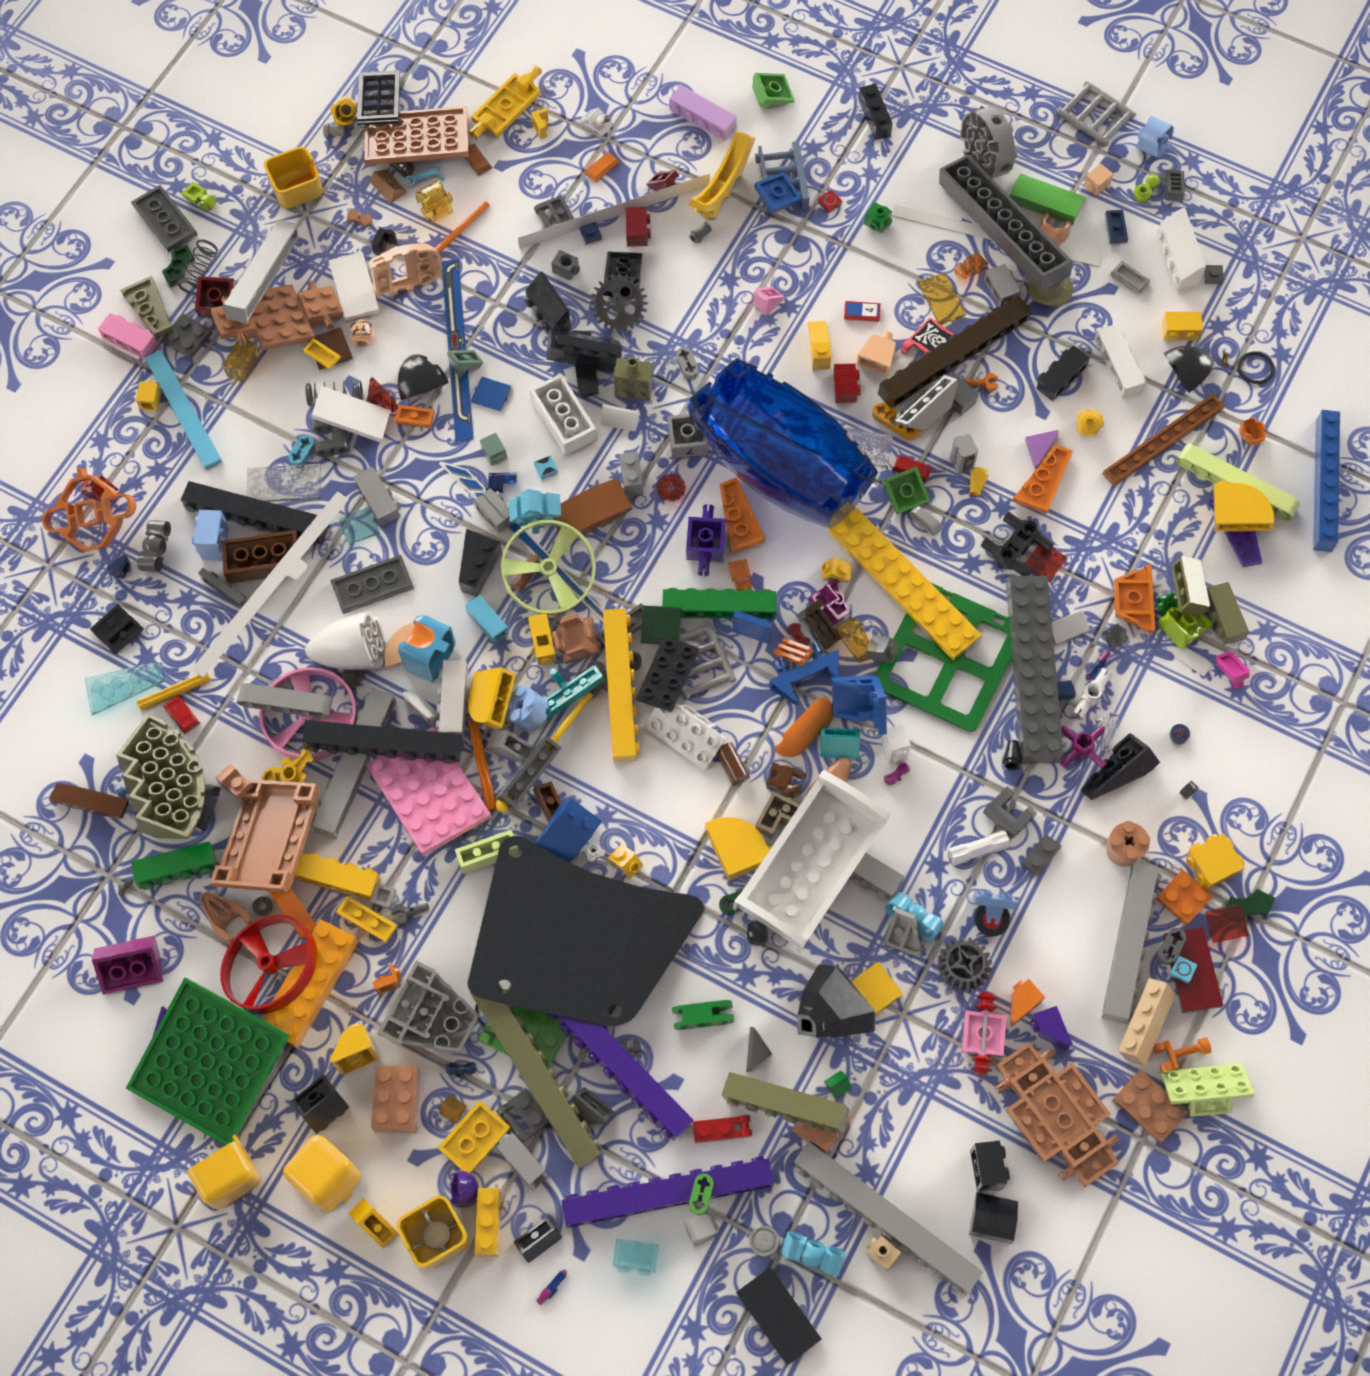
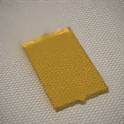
M945 273L930 276V278L918 282L932 313L940 325L949 321L954 322L955 319L966 316Z

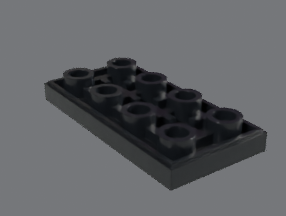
M771 1267L736 1292L787 1366L822 1340Z

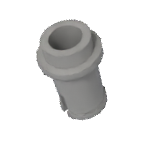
M330 123L324 124L323 134L327 137L330 135L345 137V126L330 125Z

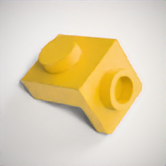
M835 557L830 558L821 567L822 580H827L831 577L845 583L851 580L852 563Z
M622 844L608 857L610 862L623 870L628 878H632L643 866L636 853Z

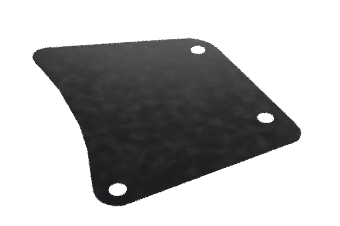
M508 837L499 847L467 982L468 989L476 997L604 1026L625 1024L636 1016L701 917L704 905L698 897L689 894L643 888L592 873L561 859L524 837ZM517 845L522 849L520 857L514 858L509 854L511 846ZM501 980H507L511 983L509 992L502 993L498 990L497 985ZM616 1004L621 1007L622 1013L619 1017H611L609 1015L608 1008L611 1005Z

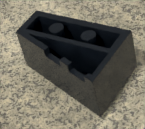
M466 528L458 581L462 592L474 597L480 595L502 552L500 541Z

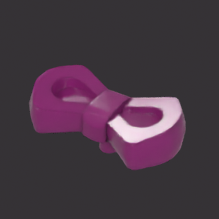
M907 763L899 764L893 773L884 776V782L887 785H892L897 780L901 781V776L910 772L909 765Z

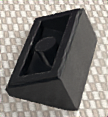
M547 1216L513 1243L527 1263H530L558 1242L562 1236Z

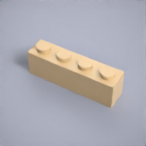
M1148 979L1118 1050L1128 1062L1146 1066L1176 995L1166 982Z

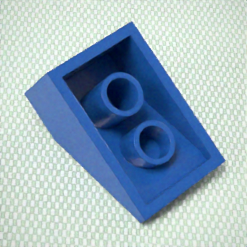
M572 798L564 799L535 844L571 863L593 836L602 820Z

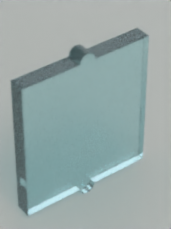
M369 507L339 518L343 528L342 533L345 534L349 545L380 534L375 523L376 518H373Z

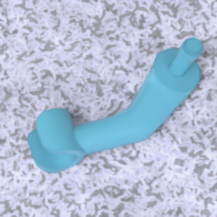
M433 168L415 176H407L403 181L410 179L411 184L408 187H411L415 182L435 174L441 181L444 180V177L438 172L440 168Z

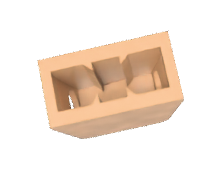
M883 331L881 336L871 335L858 353L857 364L888 376L896 347V342L891 340L893 334L889 331Z

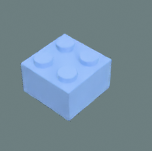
M199 510L198 517H195L196 531L192 534V544L195 545L196 552L199 553L202 560L222 561L221 540L228 539L229 526L222 511Z

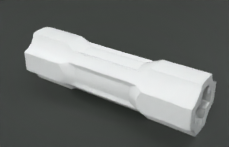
M1001 831L968 844L949 848L948 854L952 864L955 866L991 852L1007 849L1010 846V841L1007 833Z

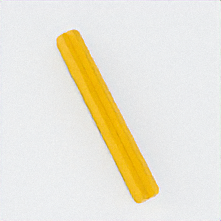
M208 672L204 677L199 674L137 700V705L143 711L210 682V676Z

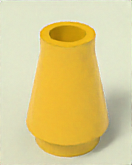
M974 467L973 471H971L969 491L971 495L980 496L981 490L989 477L986 469Z

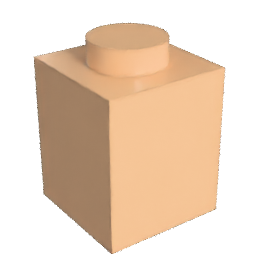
M1100 163L1086 175L1083 186L1097 196L1110 185L1113 173Z

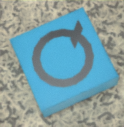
M1178 956L1169 975L1188 984L1197 964Z

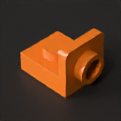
M392 963L388 964L392 975L380 976L377 978V981L373 982L378 995L401 986L399 981L402 979L401 972Z

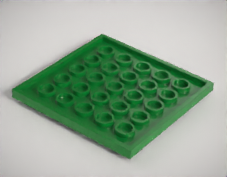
M184 977L125 1089L222 1144L228 1145L235 1141L232 1137L233 1135L238 1137L291 1034L195 981Z

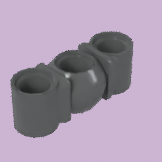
M149 520L145 532L148 537L143 540V551L140 552L141 555L138 558L137 565L140 571L160 572L164 559L161 555L166 551V541H168V537L171 534V524L168 521Z

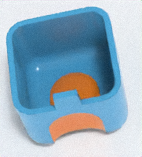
M420 615L414 619V626L408 638L400 642L398 654L404 669L433 683L439 676V668L443 667V660H448L454 651L456 641L450 626L426 615Z

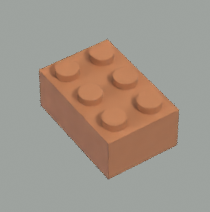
M376 1066L371 1129L375 1133H416L420 1070L417 1066Z

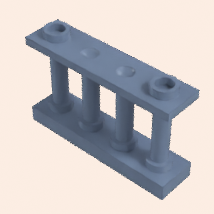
M799 141L792 142V149L786 152L763 154L762 146H758V153H755L756 164H759L762 180L766 179L767 175L782 172L796 174V178L790 181L799 190L798 193L802 197V209H808L810 198ZM787 158L793 160L790 166L765 168L764 161Z

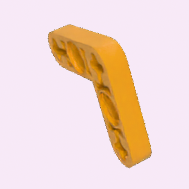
M885 403L874 405L873 418L902 438L912 441L923 431V429L904 427L900 424L893 425L890 421L896 418L897 411L893 408L890 409Z

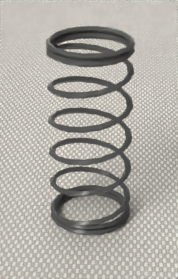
M197 240V247L193 249L194 255L190 256V262L186 264V270L182 273L183 278L178 282L179 288L188 294L196 295V292L185 289L180 283H188L197 289L195 283L186 279L198 281L192 278H184V273L188 271L196 279L198 277L192 275L189 271L204 275L195 270H188L187 266L192 264L193 267L201 272H209L205 265L191 262V257L195 256L200 262L211 265L213 262L206 256L216 257L218 252L216 245L208 240ZM198 243H207L211 245L216 250V252L206 247H200ZM198 248L206 256L195 254V249ZM197 256L204 257L211 263L203 262ZM193 263L205 267L207 271L200 270Z
M353 380L352 397H354L355 392L356 398L363 400L362 382L357 380L355 388V381ZM343 381V394L347 395L345 381ZM315 382L314 398L311 384L306 383L305 393L308 406L314 404L315 395L316 399L318 397ZM333 382V390L336 391L335 382Z

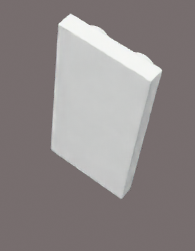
M363 252L328 260L345 321L379 313V307Z
M321 386L311 418L381 443L391 410Z

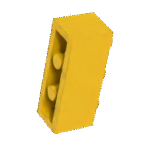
M478 1188L475 1235L476 1256L498 1257L501 1213V1190L499 1188Z

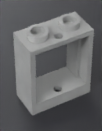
M513 1132L510 1135L505 1134L499 1139V1144L496 1147L500 1154L528 1187L534 1191L548 1178L545 1169Z

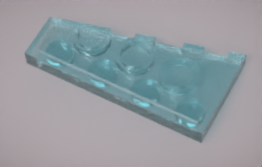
M156 662L85 677L91 715L104 711L165 682L162 663Z

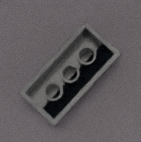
M554 328L548 329L546 360L614 372L617 358H622V345L617 340Z

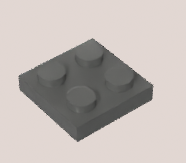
M182 314L172 326L173 331L165 334L161 340L165 345L192 359L213 333L211 329Z

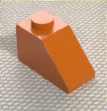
M1027 979L1025 982L1021 980L1013 987L1014 991L1011 995L1010 1025L1012 1027L1045 999V996L1030 979Z

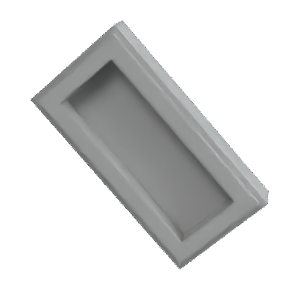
M1121 261L1110 274L1138 295L1150 283V279L1124 261Z

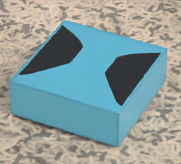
M551 455L534 461V466L540 479L558 473Z

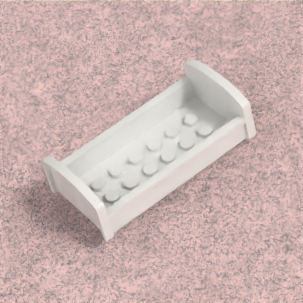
M823 770L756 872L734 901L733 909L740 908L797 946V952L800 953L885 825L890 813L856 788Z

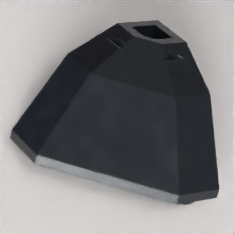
M819 964L802 993L798 1010V1034L814 1037H842L874 1032L875 1010L839 966Z

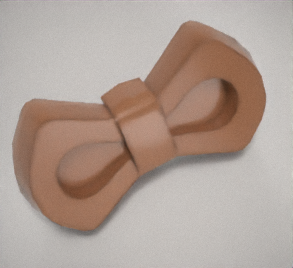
M355 209L347 213V219L350 223L358 222L365 228L372 224L371 214L363 215Z

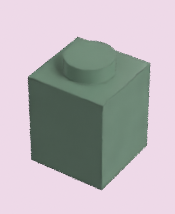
M496 433L479 440L481 450L491 466L500 464L507 459L506 449Z

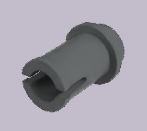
M704 222L699 228L692 230L689 237L692 242L700 243L702 238L712 231V228L707 222Z

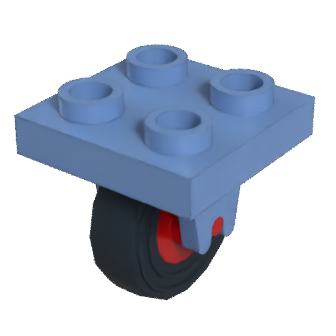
M979 889V892L974 891L973 901L979 905L974 914V923L977 929L989 937L1003 934L1010 924L1008 909L1016 910L1017 901L1011 896V893L999 892V895L991 893V890Z

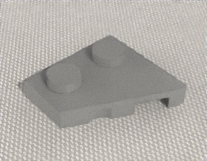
M896 908L883 944L920 958L922 947L916 915Z

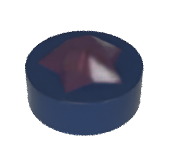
M1176 724L1170 730L1169 737L1176 744H1184L1190 737V730L1183 724Z

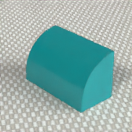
M821 728L820 757L859 759L860 729Z

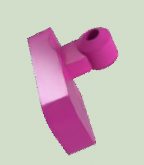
M1225 652L1216 657V665L1230 678L1232 687L1234 689L1244 687V680L1250 677V672L1242 661L1232 652Z

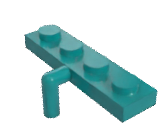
M593 665L567 684L555 668L550 670V675L560 689L545 698L548 703V709L546 708L545 714H547L544 722L606 681L596 665Z

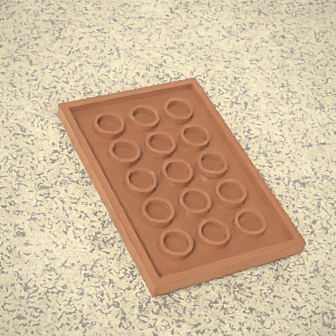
M466 106L400 111L399 123L365 125V165L469 157ZM393 112L380 113V115L393 114ZM375 113V114H365V116L377 115V113Z

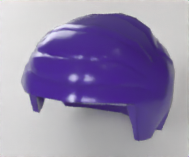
M466 1171L452 1173L451 1176L454 1177L451 1182L452 1199L450 1202L457 1205L470 1204L478 1195L479 1186L477 1180Z

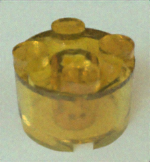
M440 180L416 191L417 203L421 202L423 206L421 211L428 221H437L453 212L451 205L453 201L450 192L445 191Z

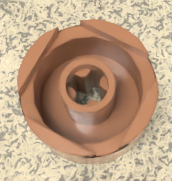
M1132 821L1120 823L1114 827L1106 841L1107 855L1113 863L1119 866H1132L1135 861L1140 862L1147 853L1150 845V836L1143 827Z

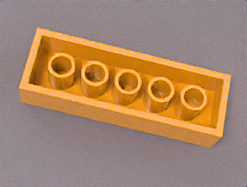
M321 919L312 933L317 946V963L308 986L288 1006L276 1012L265 1014L262 1018L291 1034L286 1044L296 1049L301 1045L359 944L355 936ZM305 965L293 966L273 1001L291 989L300 977Z

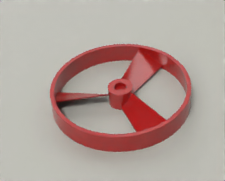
M286 915L265 916L247 925L230 943L222 960L220 980L225 995L231 1002L253 1014L273 1013L288 1006L301 995L314 974L317 963V946L313 935L299 921ZM279 923L294 924L303 930L307 942L272 955L267 949L260 930ZM245 945L258 959L257 966L263 973L244 1003L241 1004L233 995L230 976L233 962L239 950ZM305 965L296 983L284 995L270 1003L253 1006L265 974L273 975L279 968Z

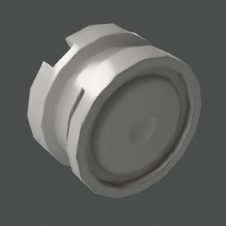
M769 1226L757 1227L750 1236L752 1251L761 1258H768L777 1253L780 1243L777 1232Z

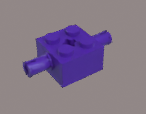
M708 504L703 505L702 517H688L686 560L699 561L697 574L703 576L704 569V577L710 574V561L723 562L726 519L713 518L714 506L710 504L709 511L707 509Z

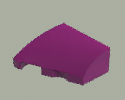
M837 579L831 580L821 590L808 598L810 604H813L818 599L822 601L824 605L820 608L833 626L850 613L849 607L844 601V594L839 591L837 586L839 583Z

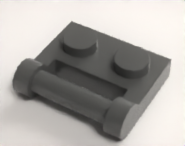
M562 195L539 203L534 207L535 213L539 215L545 228L554 226L551 225L544 212L549 209L554 218L555 225L575 219Z
M526 1088L496 1110L499 1116H503L522 1144L550 1123L541 1107ZM514 1107L530 1129L524 1132L509 1110Z

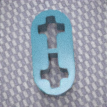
M310 435L301 436L288 455L290 464L295 468L304 466L315 449L314 439ZM299 455H300V458H301V459H300V460L297 459V460L295 461V460H294V457H295V458H298Z

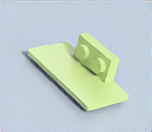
M1243 1064L1161 1071V1077L1171 1104L1189 1103L1188 1112L1190 1117L1228 1114L1232 1112L1233 1099L1254 1096V1091Z

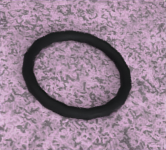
M1252 351L1240 357L1238 372L1245 381L1252 384H1262L1273 377L1275 365L1266 354ZM1259 355L1269 362L1271 372L1265 379L1252 380L1243 373L1241 369L1242 361L1248 356Z

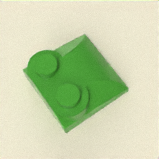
M755 72L752 88L757 102L762 108L770 109L773 104L794 103L795 100L785 74Z
M917 466L882 480L883 490L888 495L896 515L931 501Z

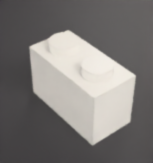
M903 724L888 728L887 734H884L882 738V747L889 764H901L908 758L911 746Z

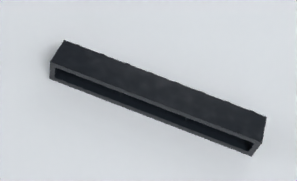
M188 481L180 499L184 508L190 512H199V510L222 511L226 521H235L242 526L250 525L258 530L263 531L265 529L272 533L296 530L298 539L318 516ZM330 524L315 540L314 545L316 543L323 545Z
M306 720L302 743L305 749L312 752L326 750L333 754L346 752L349 755H357L360 753L369 757L382 755L389 759L404 757V759L411 761L424 759L426 762H435L437 760L443 761L446 764H454L455 762H460L463 738L462 734Z

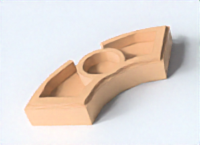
M412 623L401 627L388 641L384 654L386 669L402 665L398 654V647L400 642L405 641L412 632Z

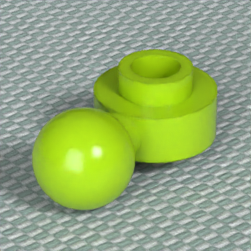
M1154 174L1149 175L1146 178V184L1136 186L1134 199L1140 203L1149 201L1152 189L1159 185V177Z

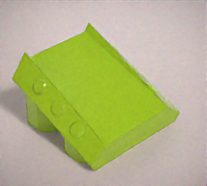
M1178 605L1176 608L1169 609L1158 620V627L1177 645V648H1185L1213 627V623L1204 614L1198 617L1180 613Z

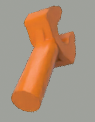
M987 373L983 379H964L969 386H983L986 392H993L998 388V384L989 383L990 381L996 382L998 376L993 373Z

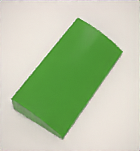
M1024 174L1019 175L1009 195L1021 207L1043 215L1049 212L1051 218L1066 222L1071 220V225L1074 224L1085 200V196Z

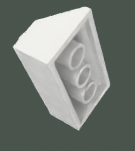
M1181 208L1163 220L1157 230V238L1162 244V253L1166 255L1167 267L1171 269L1172 281L1176 284L1178 290L1198 287L1206 268L1186 209Z

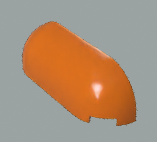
M824 695L821 700L817 698L783 734V740L775 746L774 751L784 757H796L802 754L821 734V728H827L832 722L834 716L831 701Z

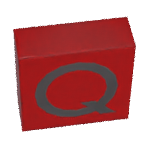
M830 190L818 198V203L830 213L842 205V200Z

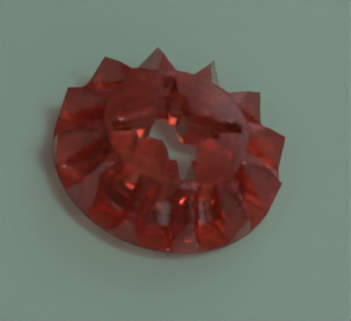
M667 474L658 480L656 489L658 496H661L663 500L666 499L672 502L676 499L679 500L682 495L684 496L686 485L680 476ZM670 483H672L673 488H676L673 489L672 493L669 492V489H666L669 488Z

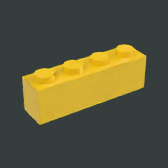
M312 852L302 854L295 874L298 881L371 901L375 887L381 880L377 871L370 868L365 870L359 869L357 865L352 863L341 864L339 863L340 861L334 858L323 859L320 855Z

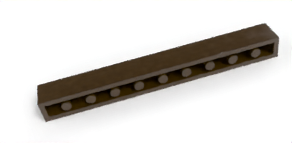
M1019 296L1008 299L1001 307L994 308L987 316H982L973 325L966 326L961 333L952 335L947 342L938 344L933 351L924 353L919 360L912 361L905 369H900L891 378L881 381L878 395L890 409L896 407L926 385L936 381L1028 321L1032 310Z

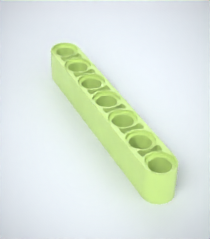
M1186 444L1177 458V463L1181 467L1212 483H1219L1221 481L1243 483L1258 489L1269 500L1273 514L1283 520L1290 521L1300 506V502L1293 496L1192 444Z

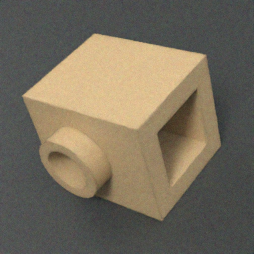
M880 1236L878 1240L874 1237L868 1244L867 1248L869 1251L866 1255L887 1272L901 1252L884 1237ZM879 1250H883L885 1255L880 1254Z

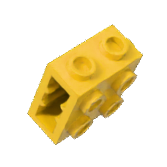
M1224 833L1219 836L1214 834L1206 839L1207 842L1201 845L1200 843L1192 845L1186 855L1188 866L1194 869L1198 882L1206 890L1240 874L1245 868L1243 858L1237 855L1232 841Z

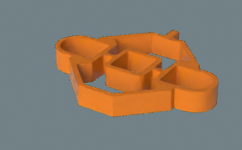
M77 468L78 477L70 479L55 503V507L44 512L42 516L43 527L49 532L60 533V535L82 551L90 552L108 548L123 524V519L130 518L135 513L136 501L131 495L118 493L97 476L88 475L87 469ZM93 480L105 489L101 495V501L89 499L76 502L74 505L68 502L70 495L79 482ZM126 498L128 502L126 512L121 515L112 516L110 500ZM93 504L96 520L85 523L82 507ZM66 510L68 526L54 529L51 525V517L56 512ZM105 521L111 526L99 545L86 547L74 538L78 530L77 525L80 527H91L103 524Z

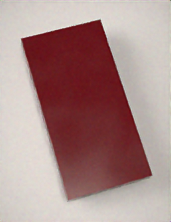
M1204 927L1183 930L1186 934V941L1178 956L1197 964V967L1188 984L1173 977L1182 1013L1223 1007ZM1164 933V934H1163L1164 940H1165V937H1166V935H1167L1168 933ZM1175 934V935L1173 936V937H1174V939H1173V941H1172V944H1173V945H1175V943L1179 940V939H1178V937H1179L1178 934ZM1169 948V950L1167 951L1168 958L1171 957V956H1170V953H1171L1172 949H1170V948Z

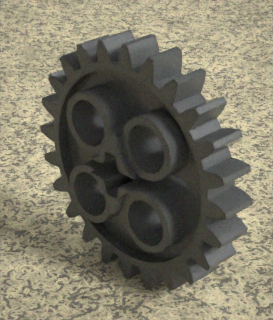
M621 273L618 274L617 278L611 274V280L604 277L605 283L599 281L598 283L601 287H594L597 294H591L595 298V300L590 301L591 304H595L591 311H597L594 318L600 317L598 323L604 321V328L610 325V331H613L614 327H617L618 332H620L621 327L627 331L628 325L633 329L634 322L638 325L640 324L638 318L644 319L641 312H647L643 308V305L648 304V302L643 301L647 297V295H642L645 288L639 289L640 282L634 284V277L629 281L627 274L624 279ZM625 286L631 291L628 297H624L621 294V289ZM606 291L612 292L613 299L611 301L604 299ZM617 298L620 300L635 299L632 302L621 304V308L618 305L604 308L605 304L616 302ZM628 304L633 305L635 308V312L632 315L627 314L625 311V307ZM612 308L618 313L615 319H611L608 316V311Z

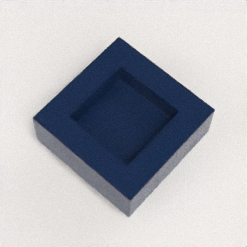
M596 222L579 227L586 245L602 240V235Z

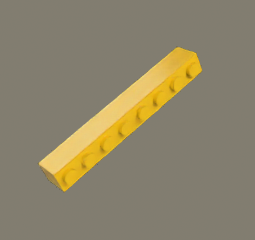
M626 608L603 610L612 756L613 762L636 760V754H640L639 742L635 743V736L639 735L638 724H634V717H637V706L632 703V699L636 698L635 687H631V680H635L634 669H630V662H633V650L629 651L628 644H632L631 632L628 633L627 626H631L630 614L626 615Z

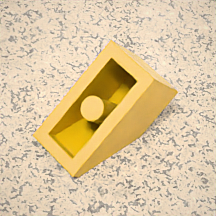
M364 1198L348 1213L382 1248L398 1233Z

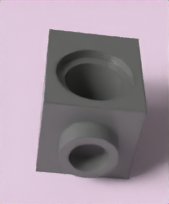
M562 250L558 251L551 262L552 273L571 281L574 275L576 276L579 273L578 257Z

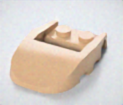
M422 243L392 248L369 261L374 285L373 290L377 298H381V294L388 292L392 296L397 295L398 291H414L415 286L420 284L425 286L432 283L442 272V260L439 252L434 247ZM402 255L405 261L407 276L392 281L390 263L393 262L394 258Z

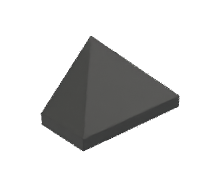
M750 1027L746 1072H751L772 1054L754 1027Z
M585 1087L572 1097L573 1103L580 1112L577 1116L581 1122L585 1120L588 1125L605 1124L616 1113Z

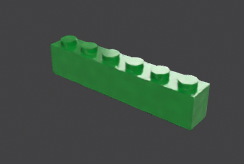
M668 588L663 589L662 607L682 608L681 618L733 619L735 611H740L760 619L776 620V591L770 589H763L761 591L744 589L739 591L733 589L715 590L713 588L705 590Z

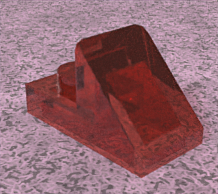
M373 377L370 378L367 402L374 405L380 403L383 408H388L392 413L398 409L396 400Z

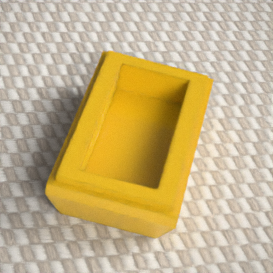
M314 338L302 350V352L329 370L341 358L340 355Z

